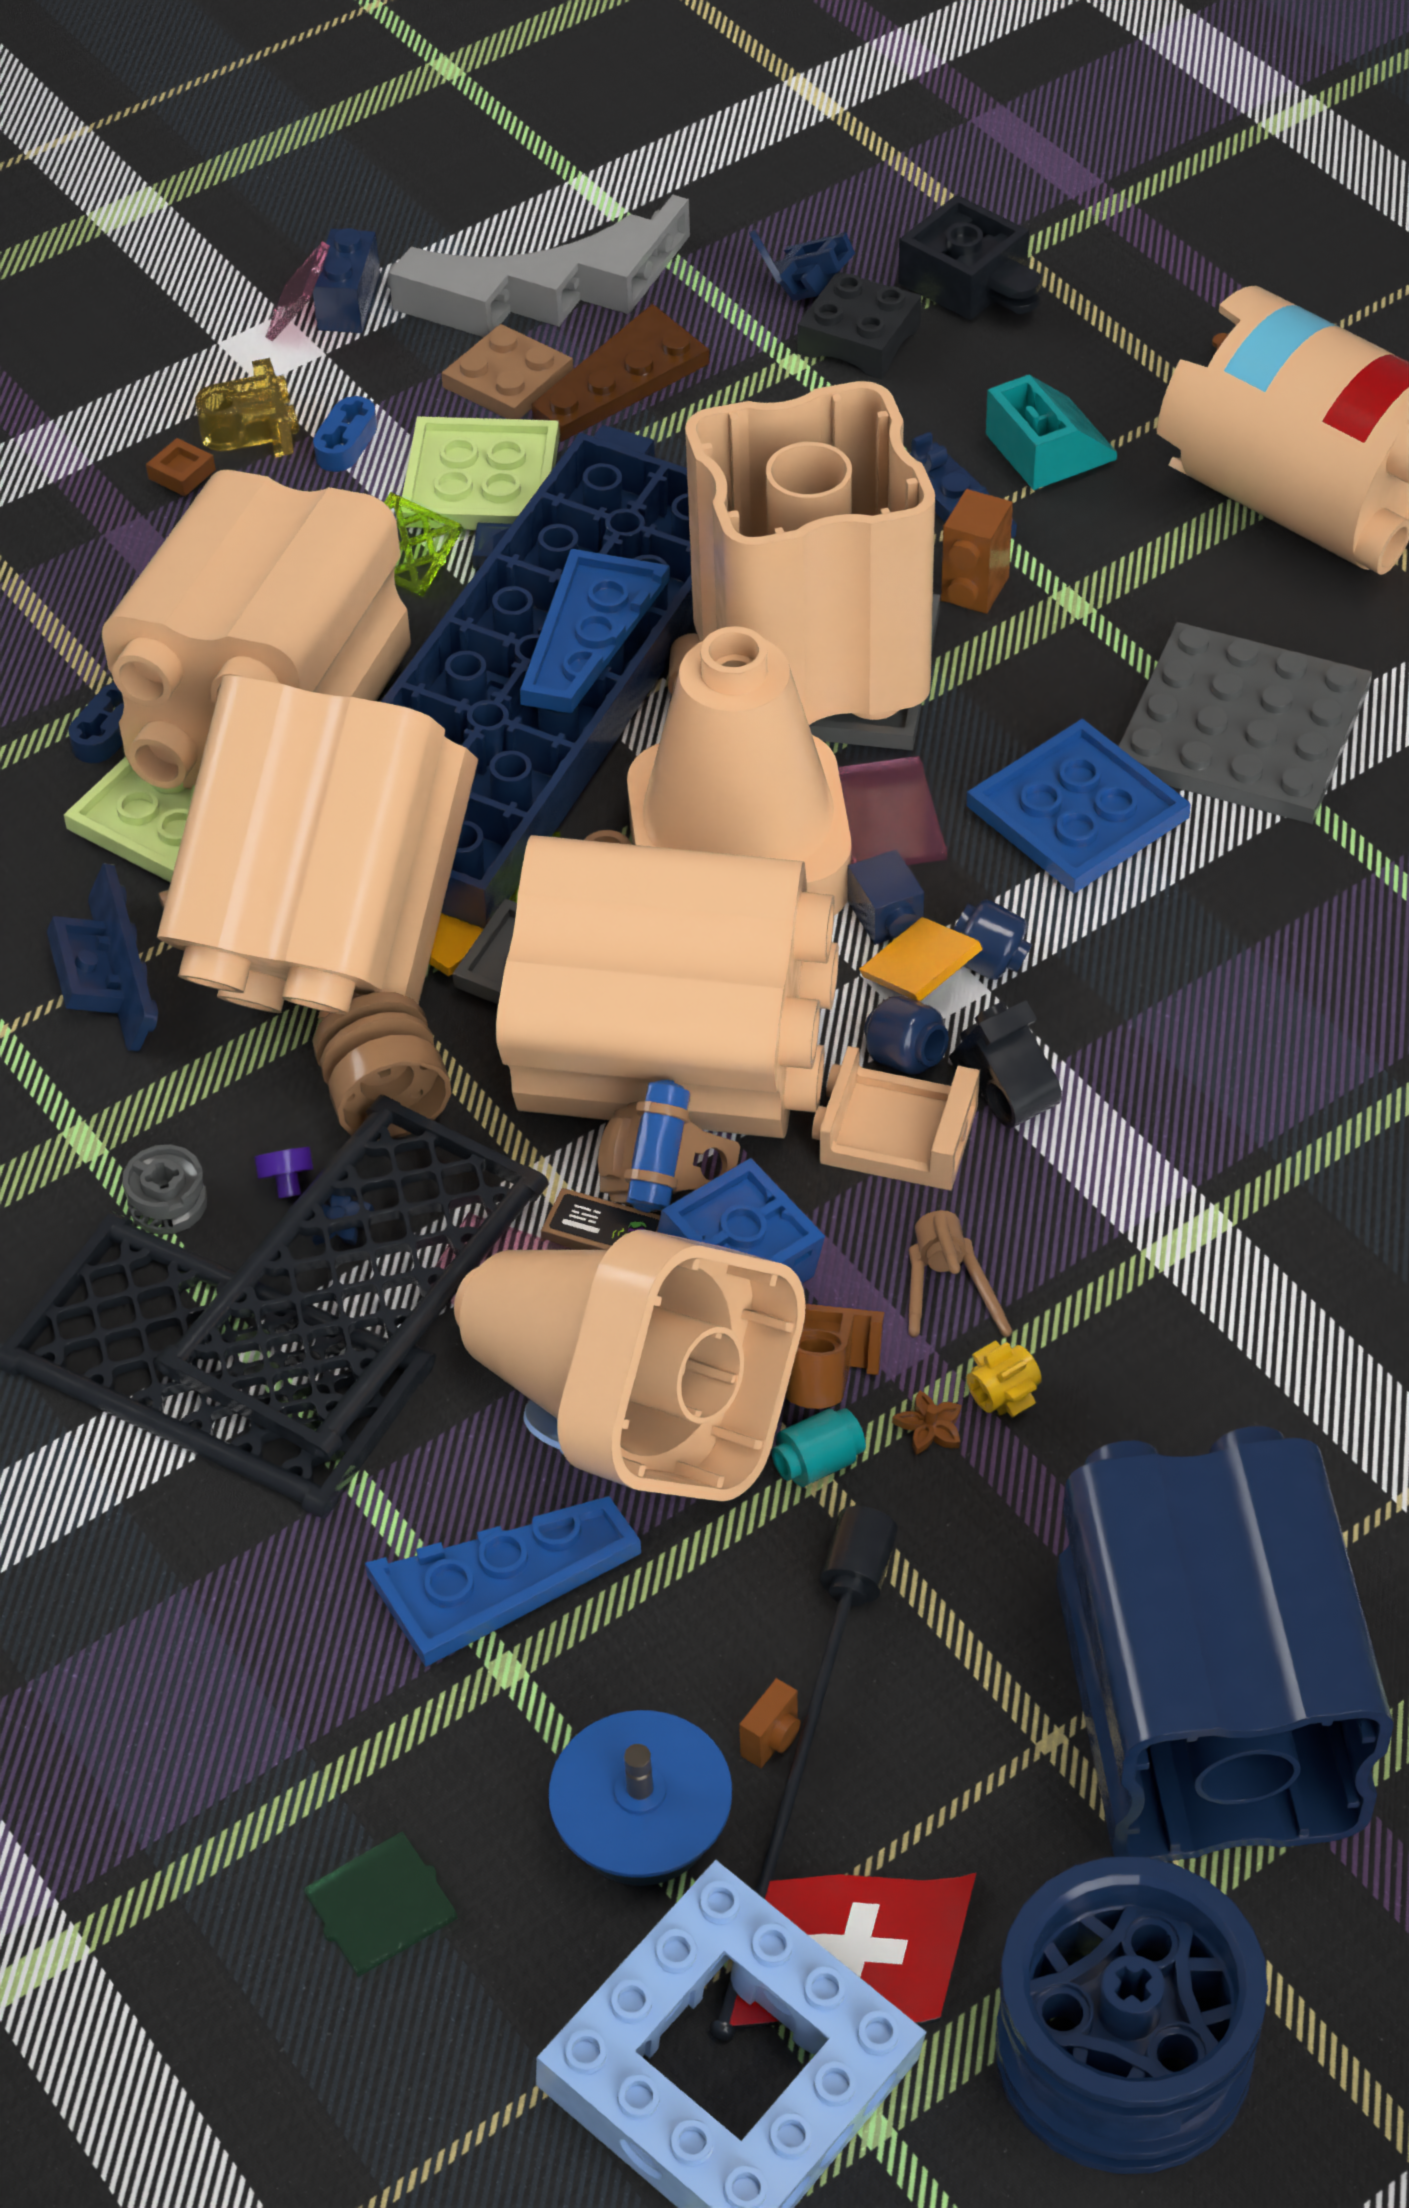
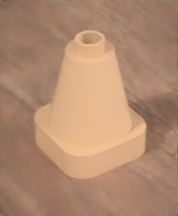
M735 626L718 629L696 644L684 656L678 671L660 743L640 753L628 770L627 786L632 845L804 861L807 892L834 895L835 916L848 901V865L851 864V836L836 757L826 743L812 735L788 660L783 652L751 629Z
M636 1230L622 1236L609 1250H505L496 1253L484 1261L480 1267L470 1271L462 1280L455 1296L454 1315L460 1327L463 1344L468 1353L479 1363L558 1419L559 1444L565 1458L574 1467L636 1490L727 1501L740 1496L750 1488L762 1472L769 1457L804 1325L805 1295L797 1274L784 1264L727 1247L650 1230Z

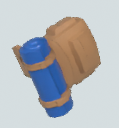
M672 1080L648 1083L645 1101L632 1102L626 1108L615 1110L612 1119L609 1120L603 1132L598 1155L600 1192L609 1194L612 1202L632 1205L634 1209L644 1213L662 1211V1209L671 1205L673 1194L689 1189L695 1191L710 1182L703 1176L701 1168L693 1165L695 1154H703L709 1148L715 1149L722 1159V1170L720 1173L722 1175L737 1166L740 1144L736 1141L705 1132L689 1120L690 1112L688 1111L691 1094L683 1086L674 1083Z

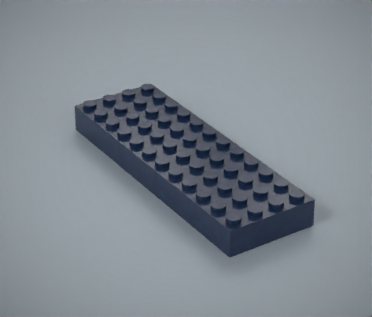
M580 432L382 699V703L406 707L430 716L445 729V734L451 735L452 742L455 740L456 743L462 744L463 747L467 748L478 758L441 911L442 914L483 929L485 928L504 899L509 900L520 884L524 855L529 837L531 835L552 837L669 664L672 643L677 638L689 634L694 627L687 468ZM571 549L670 565V581L572 713L521 705L520 689ZM487 671L509 678L502 689L490 686L487 690Z

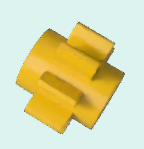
M995 1340L972 1354L977 1366L971 1369L972 1372L967 1374V1385L973 1398L984 1411L991 1413L997 1409L1000 1415L1008 1412L1011 1417H1014L1036 1403L1031 1392L1036 1390L1037 1385L1041 1383V1373L1035 1359L1027 1349L1021 1345L1011 1348L1008 1342L1000 1346Z

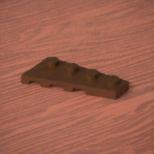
M652 303L532 403L533 419L559 421V441L562 442L710 364L709 349Z

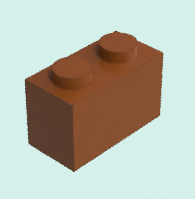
M969 489L964 491L943 526L941 601L986 614L989 612L1009 577L1012 501Z

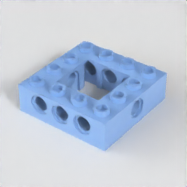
M715 1860L538 2055L536 2086L678 2208H794L917 2062L926 2031ZM729 1958L733 1961L731 1982L737 1994L749 2005L754 2001L760 2004L793 2032L792 2040L811 2054H816L742 2141L642 2058L644 2054L651 2058L659 2049L660 2036L688 2005L693 2009L703 1998L704 1987Z

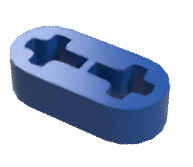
M361 396L346 397L333 407L313 439L315 458L320 468L338 472L351 468L357 462L378 428L375 406L370 399Z

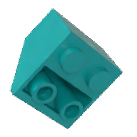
M1030 374L987 389L986 435L1033 490L1117 460V451L1068 396Z

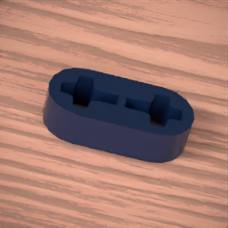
M115 682L102 688L69 726L72 751L75 757L82 762L100 763L108 760L123 745L119 721L123 715L124 700L122 692L117 688Z

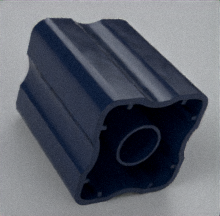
M1250 1426L1223 1435L1211 1446L1209 1454L1189 1457L1159 1455L1155 1447L1141 1441H1120L1095 1450L1087 1457L1083 1466L1075 1470L1068 1477L1065 1484L1063 1515L1070 1544L1059 1555L1057 1588L1113 1855L1115 1857L1141 1856L1165 1862L1198 1858L1215 1851L1240 1846L1262 1845L1282 1848L1331 1842L1350 1837L1363 1830L1371 1821L1377 1797L1371 1769L1388 1752L1394 1724L1319 1447L1306 1439H1284V1436L1278 1430L1270 1427Z

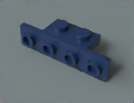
M103 863L88 897L93 920L53 916L47 929V935L66 1009L118 1013L127 1050L140 1051L148 1032H153L156 1027L158 1007L156 1001L151 1000L146 983L147 966L139 957L136 946V926L130 922L126 909V889L124 885L119 883L115 865Z

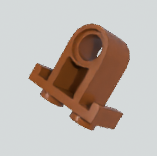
M805 1304L804 1325L785 1397L791 1403L805 1408L823 1409L833 1407L840 1403L844 1397L850 1367L867 1368V1374L879 1375L884 1312Z

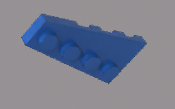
M571 549L520 689L521 705L572 713L670 581V565Z
M610 1496L535 1516L533 1517L532 1524L508 1531H502L501 1526L477 1532L478 1539L446 1548H443L441 1542L417 1548V1556L388 1563L387 1558L384 1557L366 1562L365 1567L369 1580L419 1658L427 1667L641 1554V1543L634 1530Z

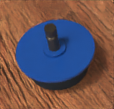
M635 1710L613 1714L583 1729L561 1752L553 1768L549 1783V1806L552 1820L557 1832L568 1848L601 1875L619 1883L636 1886L663 1883L689 1870L721 1834L727 1822L732 1803L730 1771L722 1752L715 1742L703 1730L689 1721L672 1714L651 1710Z

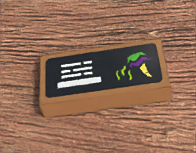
M562 1188L541 1229L542 1243L565 1250H609L618 1239L632 1231L650 1230L657 1232L660 1215L650 1212L644 1213L629 1206Z

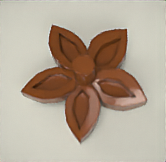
M920 1390L915 1398V1411L898 1413L892 1417L891 1423L903 1429L915 1430L912 1447L916 1455L927 1449L933 1440L944 1448H959L960 1437L958 1429L954 1424L959 1418L962 1405L943 1402L937 1406L927 1394Z

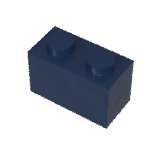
M352 228L330 229L312 283L318 330L363 333L381 277L376 232L359 231Z

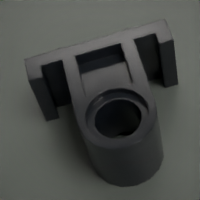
M1026 1000L1007 1009L1004 1002L989 1007L974 1018L975 1024L959 1034L962 1042L948 1057L955 1069H957V1066L980 1070L979 1090L995 1117L1005 1127L1013 1128L1060 1104L1062 1091L1059 1081L1028 1027L1037 1018Z

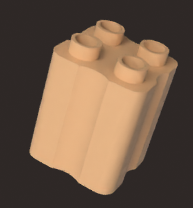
M857 381L817 388L804 396L784 402L759 403L745 401L707 408L692 415L685 426L693 620L700 642L718 629L735 626L751 629L761 635L763 639L777 646L788 660L809 725L828 716L852 713L857 717L869 720L884 719L896 714L901 709L919 705L928 697L931 688L935 491L923 464L914 459L903 446L904 421L892 394L882 385L873 382Z
M221 470L210 477L102 628V639L108 669L112 673L117 688L122 692L124 700L123 715L119 721L124 752L137 775L149 784L160 788H175L183 783L184 788L191 789L196 784L223 676L247 677L333 696L355 697L371 701L378 700L411 645L407 608L397 593L394 580L395 567L401 557L397 522L393 512L384 502L368 494L329 487L320 491L295 490L277 483L268 476L234 470Z
M223 676L157 934L159 940L184 951L178 977L199 985L219 989L217 997L233 1004L266 1012L281 1013L284 1000L304 1007L320 1010L318 1018L321 1020L329 1013L347 1015L352 998L374 992H396L414 999L419 1005L478 758L467 748L447 739L444 736L445 729L433 718L413 709L355 697L321 694L247 677Z
M531 835L528 839L524 855L513 936L505 963L496 1021L497 1047L502 1063L508 1065L510 1069L512 1094L517 1110L610 1120L615 1110L626 1108L632 1102L645 1101L648 1083L659 1080H672L690 1092L689 1120L701 1130L784 1139L788 1128L790 1110L816 1113L820 1104L825 1060L824 1045H817L820 1009L831 1010L833 1007L839 961V945L832 942L835 909L834 895L807 892L804 861Z

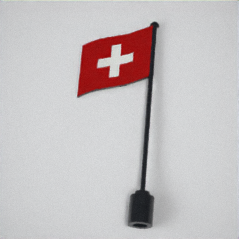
M849 1506L842 1509L838 1514L820 1576L822 1586L829 1591L831 1598L839 1603L755 1892L918 2026L940 2021L977 1872L961 1877L934 1880L838 1874L772 1881L850 1607L861 1606L865 1602L874 1601L880 1596L898 1532L895 1521L885 1513L870 1507ZM730 1978L719 2020L710 2023V2031L716 2039L726 2041L735 2035L736 2029L784 2024L756 2001L749 2005L733 1989Z

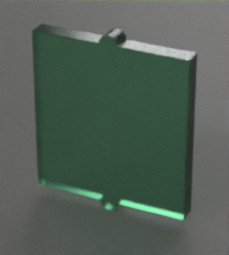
M403 1832L396 1834L304 1888L305 1896L325 1925L323 1929L325 1939L329 1942H336L357 1977L367 1973L457 1919V1912L436 1882L435 1868L430 1865L425 1866Z

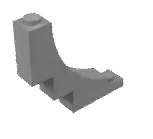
M672 194L661 210L655 211L651 220L629 214L614 225L584 239L556 248L527 254L485 257L460 256L410 247L402 258L391 266L388 273L387 286L391 291L392 308L395 311L481 337H485L501 324L510 312L560 326L580 300L630 314L690 237L689 199Z

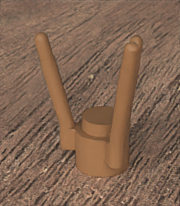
M942 1210L930 1212L922 1216L915 1225L918 1243L908 1249L912 1265L908 1316L909 1335L917 1337L920 1333L924 1266L929 1265L931 1269L938 1272L950 1271L952 1274H957L960 1272V1264L963 1261L1000 1333L1004 1337H1009L1012 1334V1328L975 1257L971 1240L963 1236L959 1218L952 1212Z

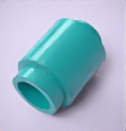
M843 1408L838 1411L826 1409L779 1431L776 1434V1447L772 1449V1458L779 1474L785 1480H793L798 1486L805 1487L855 1463L856 1455L864 1452L866 1449L865 1436L858 1420L848 1409Z

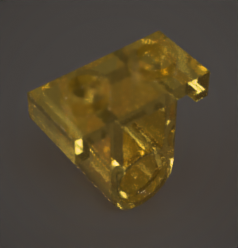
M270 358L252 361L253 377L213 384L198 392L195 397L199 429L201 440L208 448L217 451H229L272 442L275 457L294 453L291 434L299 433L295 408L293 404L285 406L286 403H290L284 375H275Z

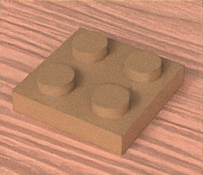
M499 324L442 372L443 388L502 417L520 419L532 409L534 401L573 370V358L507 326Z

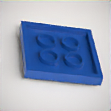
M1083 718L967 791V807L1073 894L1190 817L1191 803Z

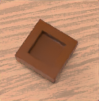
M178 438L146 464L148 479L183 496L190 493L216 470L212 454Z
M776 1678L739 1724L740 1755L762 1769L775 1751L783 1753L789 1748L797 1736L801 1721L798 1719L797 1690Z

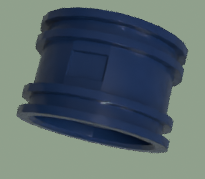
M1105 1857L1075 1865L1045 1882L1023 1904L1008 1931L1001 1962V2001L996 2021L997 2071L1009 2103L1026 2128L1051 2150L1085 2167L1115 2174L1154 2173L1182 2165L1211 2148L1232 2126L1247 2097L1256 2047L1259 2042L1268 1995L1266 1964L1252 1926L1235 1903L1207 1879L1176 1864L1146 1857ZM1195 1998H1205L1213 2009L1201 2013ZM1055 2017H1064L1071 2020L1077 2027L1069 2031H1057L1051 2028L1046 2021ZM1175 2057L1189 2064V2067L1178 2072H1172L1163 2067L1160 2061Z

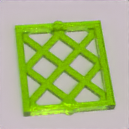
M390 492L384 503L390 510L395 508L397 528H399L402 541L399 542L400 550L404 549L407 560L406 563L395 567V584L423 596L440 567L445 564L447 555L464 528L461 524ZM402 507L417 514L404 518ZM429 519L444 526L431 531ZM421 520L424 533L409 539L406 526ZM449 533L441 549L436 551L433 538ZM426 541L429 554L414 559L411 546ZM431 562L432 564L423 579L419 580L416 567ZM409 570L412 582L396 574Z

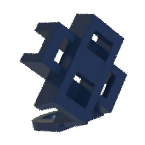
M753 229L749 232L777 284H781L792 301L818 296L833 276L855 254L847 233L843 232L838 235L788 246L784 250L786 253L785 258L774 262L756 230Z

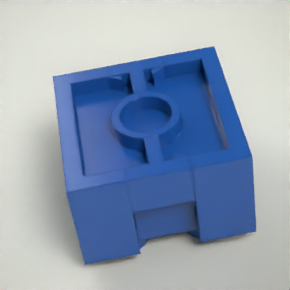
M752 1158L662 1209L657 1229L659 1233L727 1247L784 1264L797 1274L801 1284L814 1277L825 1235Z

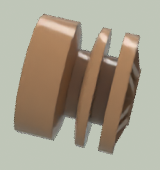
M374 992L352 998L347 1015L329 1013L319 1023L312 1040L318 1065L321 1067L323 1079L328 1084L330 1098L339 1123L351 1136L368 1117L366 1110L379 1095L392 1098L400 1102L401 1105L431 1120H434L445 1109L452 1094L450 1078L440 1052L434 1047L433 1034L428 1028L424 1011L414 999L396 992ZM392 1123L387 1128L393 1139L412 1134Z

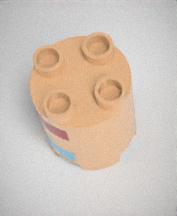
M1248 286L1236 291L1219 305V313L1236 324V326L1223 341L1208 367L1180 359L1167 387L1159 414L1157 434L1181 450V458L1172 457L1168 465L1362 569H1370L1380 575L1387 573L1399 560L1409 541V361L1261 287Z

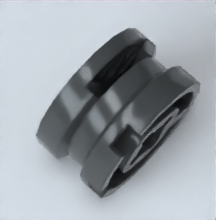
M171 1144L155 1145L135 1155L123 1171V1188L127 1197L129 1212L134 1223L147 1232L158 1235L176 1234L190 1228L199 1221L207 1208V1190L203 1184L202 1167L197 1157L186 1148ZM150 1218L155 1219L149 1225L146 1224ZM167 1219H172V1227H169Z

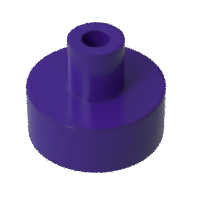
M310 1147L287 1149L254 1157L257 1178H275L279 1199L301 1195L298 1173L314 1170Z

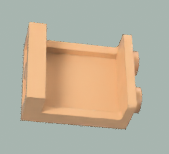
M848 1046L842 1064H833L831 1067L826 1095L830 1097L827 1107L818 1106L813 1121L812 1139L820 1140V1164L952 1191L978 1107L980 1070L957 1066L952 1085L949 1086L862 1068L859 1065V1048Z

